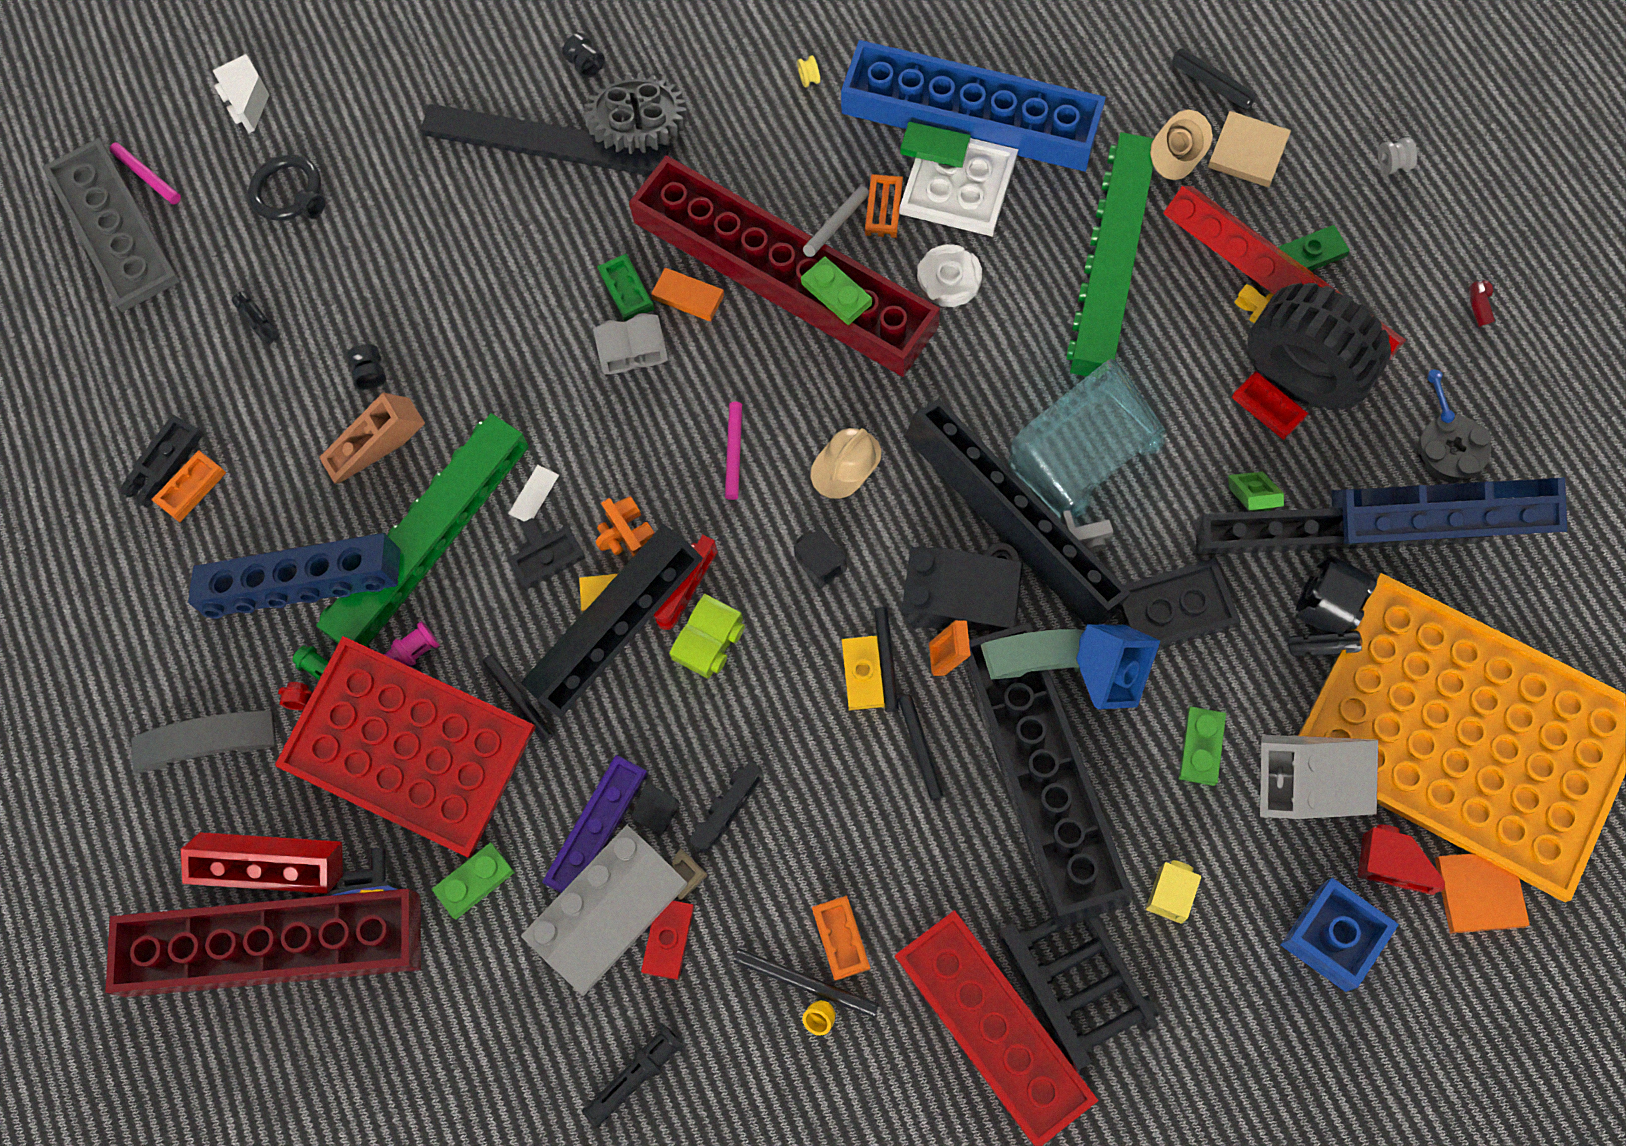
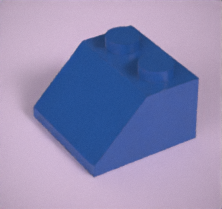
M1087 624L1086 630L1082 633L1079 640L1080 648L1076 660L1094 707L1100 710L1138 707L1160 640L1126 625Z

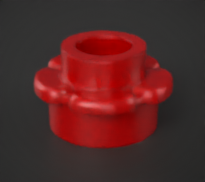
M289 682L287 683V688L282 687L278 690V694L281 695L279 704L287 709L302 711L312 692L309 691V686L304 683Z

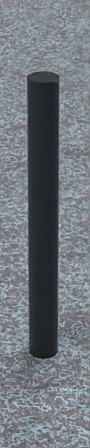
M740 948L736 953L734 963L875 1018L879 1003Z

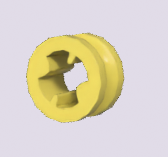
M809 56L807 61L798 59L797 66L803 86L809 87L810 82L819 84L820 74L814 56Z

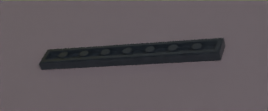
M430 103L420 128L423 136L650 176L662 159L669 155L668 145L658 144V150L647 146L645 153H642L640 148H635L633 153L629 154L628 147H624L620 152H616L615 144L605 148L604 140L596 142L595 135H590L589 131Z

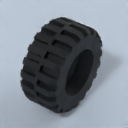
M1296 283L1278 290L1250 328L1247 338L1250 358H1254V365L1264 373V377L1269 382H1273L1284 394L1287 392L1294 396L1293 399L1301 403L1305 401L1310 403L1312 407H1325L1327 410L1334 411L1337 409H1348L1360 404L1380 377L1391 356L1389 336L1386 330H1382V323L1379 319L1369 314L1367 307L1363 304H1357L1353 301V297L1346 293L1342 295L1335 292L1334 288L1328 286L1322 288L1316 283L1304 285Z

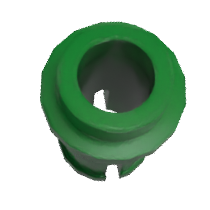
M306 645L301 646L292 659V662L296 664L295 668L297 670H305L318 680H320L329 663L328 660L317 653V649L314 646L308 647Z

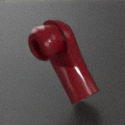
M1488 280L1475 281L1468 289L1471 307L1478 327L1496 321L1488 297L1492 296L1494 289Z

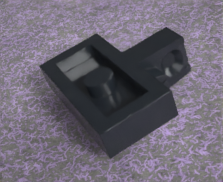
M530 518L520 524L529 541L521 544L524 550L507 558L526 591L586 559V556L569 526L554 534H551L549 530L541 534L533 518Z

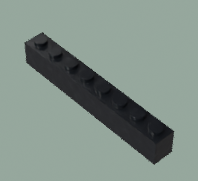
M939 398L915 412L904 438L989 526L1017 551L1018 556L1086 626L1087 624L1102 625L1112 618L1131 594L1127 588Z
M1343 508L1202 514L1195 520L1197 555L1478 544L1493 537L1479 536L1345 544Z

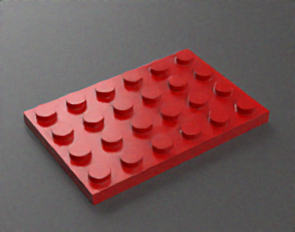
M342 636L274 766L467 858H471L536 726Z

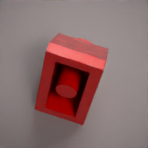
M1377 825L1376 828L1373 827L1363 834L1357 878L1430 895L1444 890V879L1412 836L1399 833V828L1390 825Z

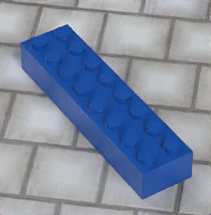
M863 40L858 41L841 89V108L844 115L903 129L907 128L908 122H914L968 134L973 139L1018 149L1017 156L1085 172L1099 129L1106 99L1105 96Z

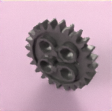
M626 74L624 81L617 77H614V84L604 81L603 89L594 88V96L589 95L587 97L588 104L584 105L585 122L589 134L595 135L596 142L604 140L605 148L615 144L616 152H620L624 147H628L629 154H632L635 148H640L641 152L645 153L647 146L658 150L659 142L669 145V137L677 139L678 131H683L684 122H687L686 100L682 98V92H676L674 84L667 86L666 79L655 82V75L645 80L642 74H639L637 79H632L629 74ZM631 97L636 99L638 118L641 124L640 130L635 125Z

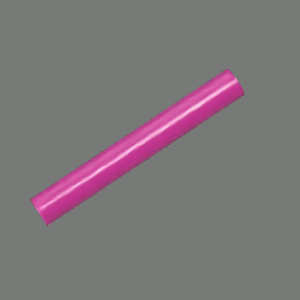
M117 142L110 146L109 151L167 201L173 205L180 201L181 195L123 146Z
M740 402L729 403L725 498L729 500L738 499L742 426V404Z

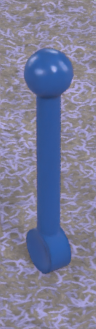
M1430 370L1427 380L1434 384L1442 409L1441 420L1445 423H1450L1454 420L1455 414L1452 410H1449L1440 382L1443 374L1439 370Z

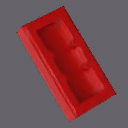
M1257 371L1231 397L1282 440H1285L1309 414Z
M672 901L652 922L641 969L642 974L679 981L695 908L693 904Z

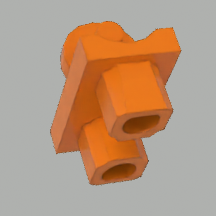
M631 496L615 504L608 498L601 505L606 511L605 514L613 528H609L606 522L599 524L597 529L601 535L597 538L596 545L601 551L611 549L614 555H618L623 551L620 542L623 541L634 557L655 532L648 522L631 531L627 523L641 516L640 510Z

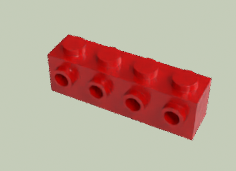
M199 832L180 849L182 884L328 893L343 876L342 841Z

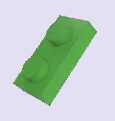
M825 256L801 277V284L847 325H850L872 305V297Z
M1263 471L1228 475L1229 489L1248 510L1252 512L1271 511L1274 507L1284 506V493Z
M1189 707L1187 710L1178 779L1212 786L1218 783L1226 713Z
M490 842L431 890L452 918L457 920L515 872L494 844Z

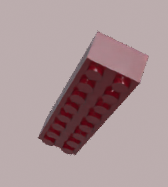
M408 888L110 916L105 993L121 997H134L421 970V895Z

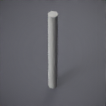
M858 187L803 247L805 255L809 257L814 256L867 198L869 192L866 187Z

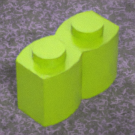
M704 594L669 653L672 660L707 679L711 677L713 672L718 674L724 667L728 657L725 654V650L731 642L735 644L738 642L745 629V625L742 624V613Z

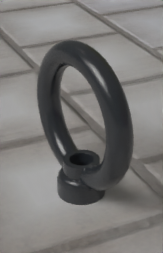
M281 155L270 159L258 168L249 184L248 198L252 208L260 216L269 220L284 221L293 219L301 214L314 219L323 212L325 207V199L319 195L321 189L320 173L310 160L299 155ZM295 167L306 173L308 187L306 190H301L296 194L294 204L283 208H273L266 205L262 200V186L268 177L276 171Z

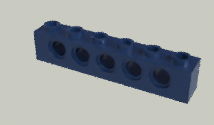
M385 533L195 565L192 571L188 603L203 616L217 619L227 614L252 613L254 610L269 607L283 608L287 604L299 602L313 603L318 601V599L348 597L353 593L365 591L379 592L383 588L398 586L401 549Z

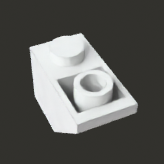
M247 54L213 70L219 81L214 86L223 102L229 100L232 104L226 108L236 124L242 122L248 133L256 128L269 93Z

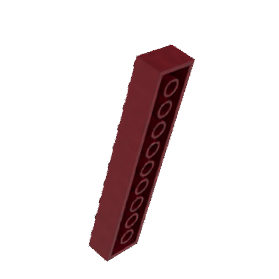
M667 155L629 201L633 221L636 225L902 377L905 376L939 328V307L826 244L814 256L809 257L805 255L803 247L812 236ZM824 256L872 297V305L850 325L841 320L801 284V277Z

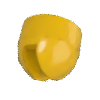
M815 1001L809 1005L803 1014V1024L811 1033L825 1035L834 1025L836 1012L829 1002Z

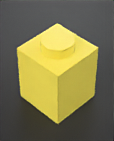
M1172 860L1171 864L1165 862L1158 870L1145 910L1175 922L1183 923L1188 919L1201 875L1193 873V867L1186 863Z

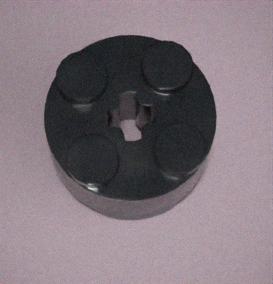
M1327 554L1316 566L1322 569L1321 573L1317 574L1315 578L1310 576L1296 605V611L1299 613L1295 617L1326 633H1338L1340 636L1344 635L1348 627L1355 630L1364 616V610L1360 608L1364 599L1369 598L1377 585V579L1371 577L1369 573L1331 554Z

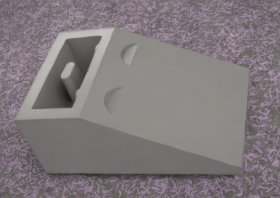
M1262 735L1260 817L1308 819L1377 814L1378 739Z

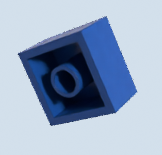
M1330 878L1319 886L1280 945L1347 992L1359 987L1399 924L1340 882Z

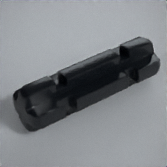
M239 291L238 294L233 295L232 303L265 345H271L273 341L278 340V332L246 291Z
M1359 631L1344 632V635L1340 636L1338 633L1309 634V638H1305L1304 635H1292L1288 641L1289 651L1292 656H1306L1307 652H1311V655L1340 654L1342 650H1346V653H1355L1362 651L1363 643Z

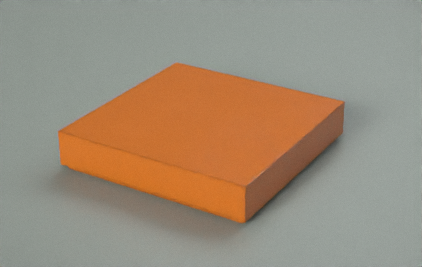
M1474 853L1438 856L1435 858L1437 871L1445 881V888L1441 892L1450 934L1530 926L1518 876Z

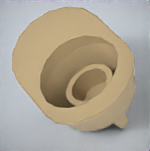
M1194 110L1179 111L1167 121L1155 136L1151 144L1150 155L1155 169L1164 178L1170 180L1183 179L1191 173L1199 161L1206 155L1213 137L1211 125L1206 117Z
M848 428L836 433L817 456L811 467V480L814 488L821 495L830 499H842L851 496L861 487L881 460L879 442L863 428L860 430Z

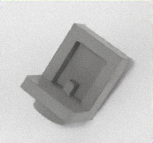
M1070 510L1063 511L1060 521L1091 553L1101 551L1109 545L1113 535L1109 519L1075 528Z

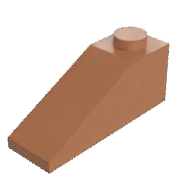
M383 392L319 458L333 482L339 484L403 446L425 422L410 398Z

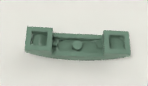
M1057 629L1037 631L983 643L981 648L991 680L1021 677L1028 671L1074 667L1075 672L1081 671L1076 657L1080 648L1079 640L1085 630Z

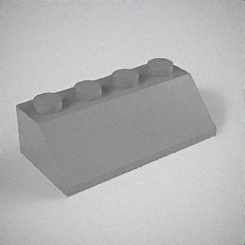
M626 825L529 926L521 937L555 971L584 996L652 924L660 913L680 894L688 883L648 843Z

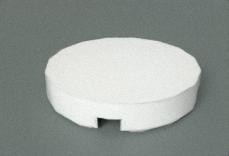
M941 245L932 248L918 265L917 284L921 293L930 302L939 306L956 307L965 304L976 296L981 286L982 267L979 260L972 252L970 254L964 251V248L961 246Z

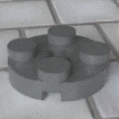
M1440 415L1437 419L1431 421L1421 433L1417 442L1418 455L1421 454L1425 462L1424 467L1431 475L1446 482H1461L1463 479L1475 477L1487 465L1491 456V434L1488 429L1481 427L1468 417L1455 415L1452 422L1445 423L1441 420ZM1454 442L1459 445L1462 451H1458L1456 455L1451 454L1450 447L1446 443Z

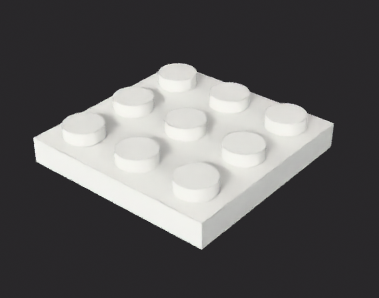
M970 138V144L962 168L916 158L900 204L899 214L993 237L1017 159L1018 149Z

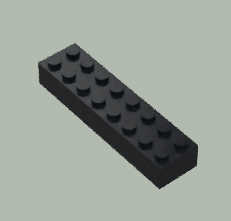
M1029 622L969 640L971 656L962 663L1056 927L1059 928L1130 906L1134 893L1049 671H1028L1021 677L992 680L990 678L981 645L988 641L1033 632Z

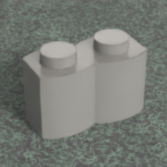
M641 313L626 322L608 320L600 326L593 328L603 374H616L635 367L654 366L668 360L658 315Z

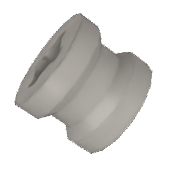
M1410 137L1401 138L1397 143L1387 141L1380 144L1378 161L1383 173L1389 175L1395 173L1397 169L1406 171L1415 168L1417 151Z

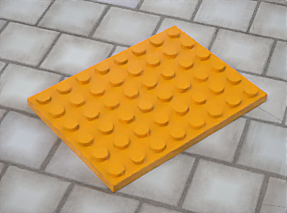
M1380 573L1376 578L1377 585L1369 598H1366L1361 608L1364 610V616L1355 630H1350L1360 632L1363 642L1362 651L1346 653V650H1342V653L1338 654L1298 736L1378 739L1377 804L1456 846L1518 876L1519 879L1565 903L1571 901L1626 774V694Z

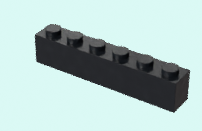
M663 524L520 683L540 703L561 718L704 558L684 538Z

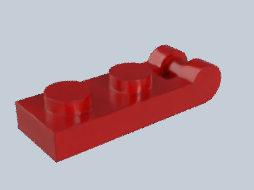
M702 534L698 543L691 544L704 559L655 612L654 617L661 629L670 630L674 628L718 553L714 539Z

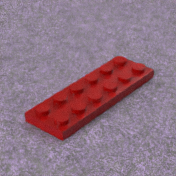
M955 910L894 955V958L1033 1146H1043L1099 1101Z

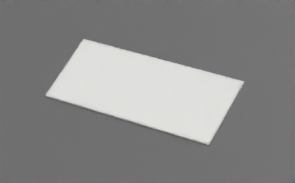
M537 465L508 514L522 521L530 518L534 519L559 474Z

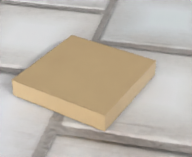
M1229 111L1208 168L1269 188L1291 130Z

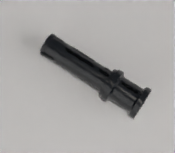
M662 1023L659 1026V1032L644 1047L639 1046L633 1054L635 1059L581 1110L583 1115L594 1127L599 1129L601 1124L650 1075L652 1077L659 1076L662 1073L661 1067L677 1051L683 1052L686 1049L685 1045L669 1027Z

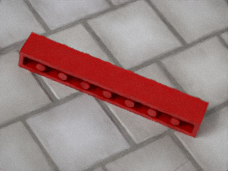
M1182 186L1163 213L1274 295L1281 288L1296 283H1302L1303 285L1316 283L1322 288L1325 286L1333 288L1193 186ZM1382 323V330H1386L1389 336L1391 346L1390 361L1406 339Z

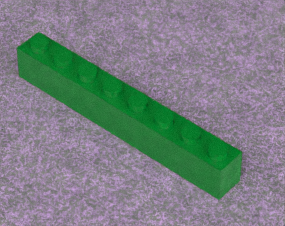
M1120 132L1118 144H1111L1107 164H1113L1112 172L1105 171L1101 189L1102 191H1107L1106 199H1099L1096 218L1102 219L1100 227H1093L1090 246H1096L1095 254H1088L1084 274H1090L1089 283L1082 282L1078 302L1084 303L1082 312L1076 311L1072 331L1078 332L1077 340H1070L1066 360L1072 361L1071 374L1110 380L1153 170L1150 152L1154 138Z
M492 413L485 420L480 421L475 426L472 436L465 445L455 450L447 467L433 477L428 490L421 498L413 501L409 507L408 514L400 524L394 525L387 534L401 549L398 586L383 588L379 592L365 591L353 593L348 597H339L333 605H329L323 610L320 615V621L316 626L337 644H339L342 636L368 647L527 451L529 446L523 433Z

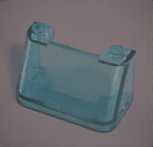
M1110 359L1020 431L1012 442L1008 465L1060 518L1062 512L1070 510L1071 515L1078 517L1090 506L1091 502L1088 499L1093 489L1138 452L1141 455L1147 452L1152 455L1158 451L1166 441L1164 439L1166 430L1124 369L1114 359Z

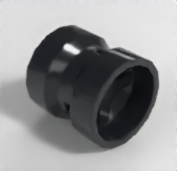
M574 34L563 45L562 55L569 63L575 64V70L583 78L594 76L603 67L605 62L603 53L598 48L592 47L591 40L585 34Z
M363 344L355 346L347 352L346 356L349 367L353 369L351 376L354 387L361 390H369L385 383L386 375L384 368L379 365L381 355L377 346Z

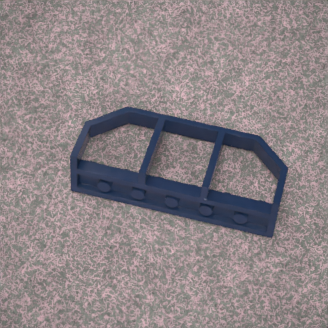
M1565 477L1331 490L1332 508H1343L1345 544L1567 532Z

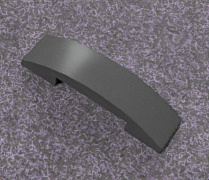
M251 711L214 715L166 725L131 738L133 773L138 774L171 767L172 762L232 750L244 753L276 746L274 712Z

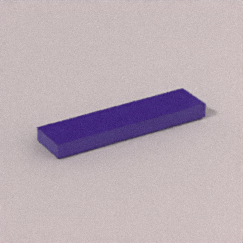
M615 755L542 881L544 885L562 893L609 844L648 775L646 770Z

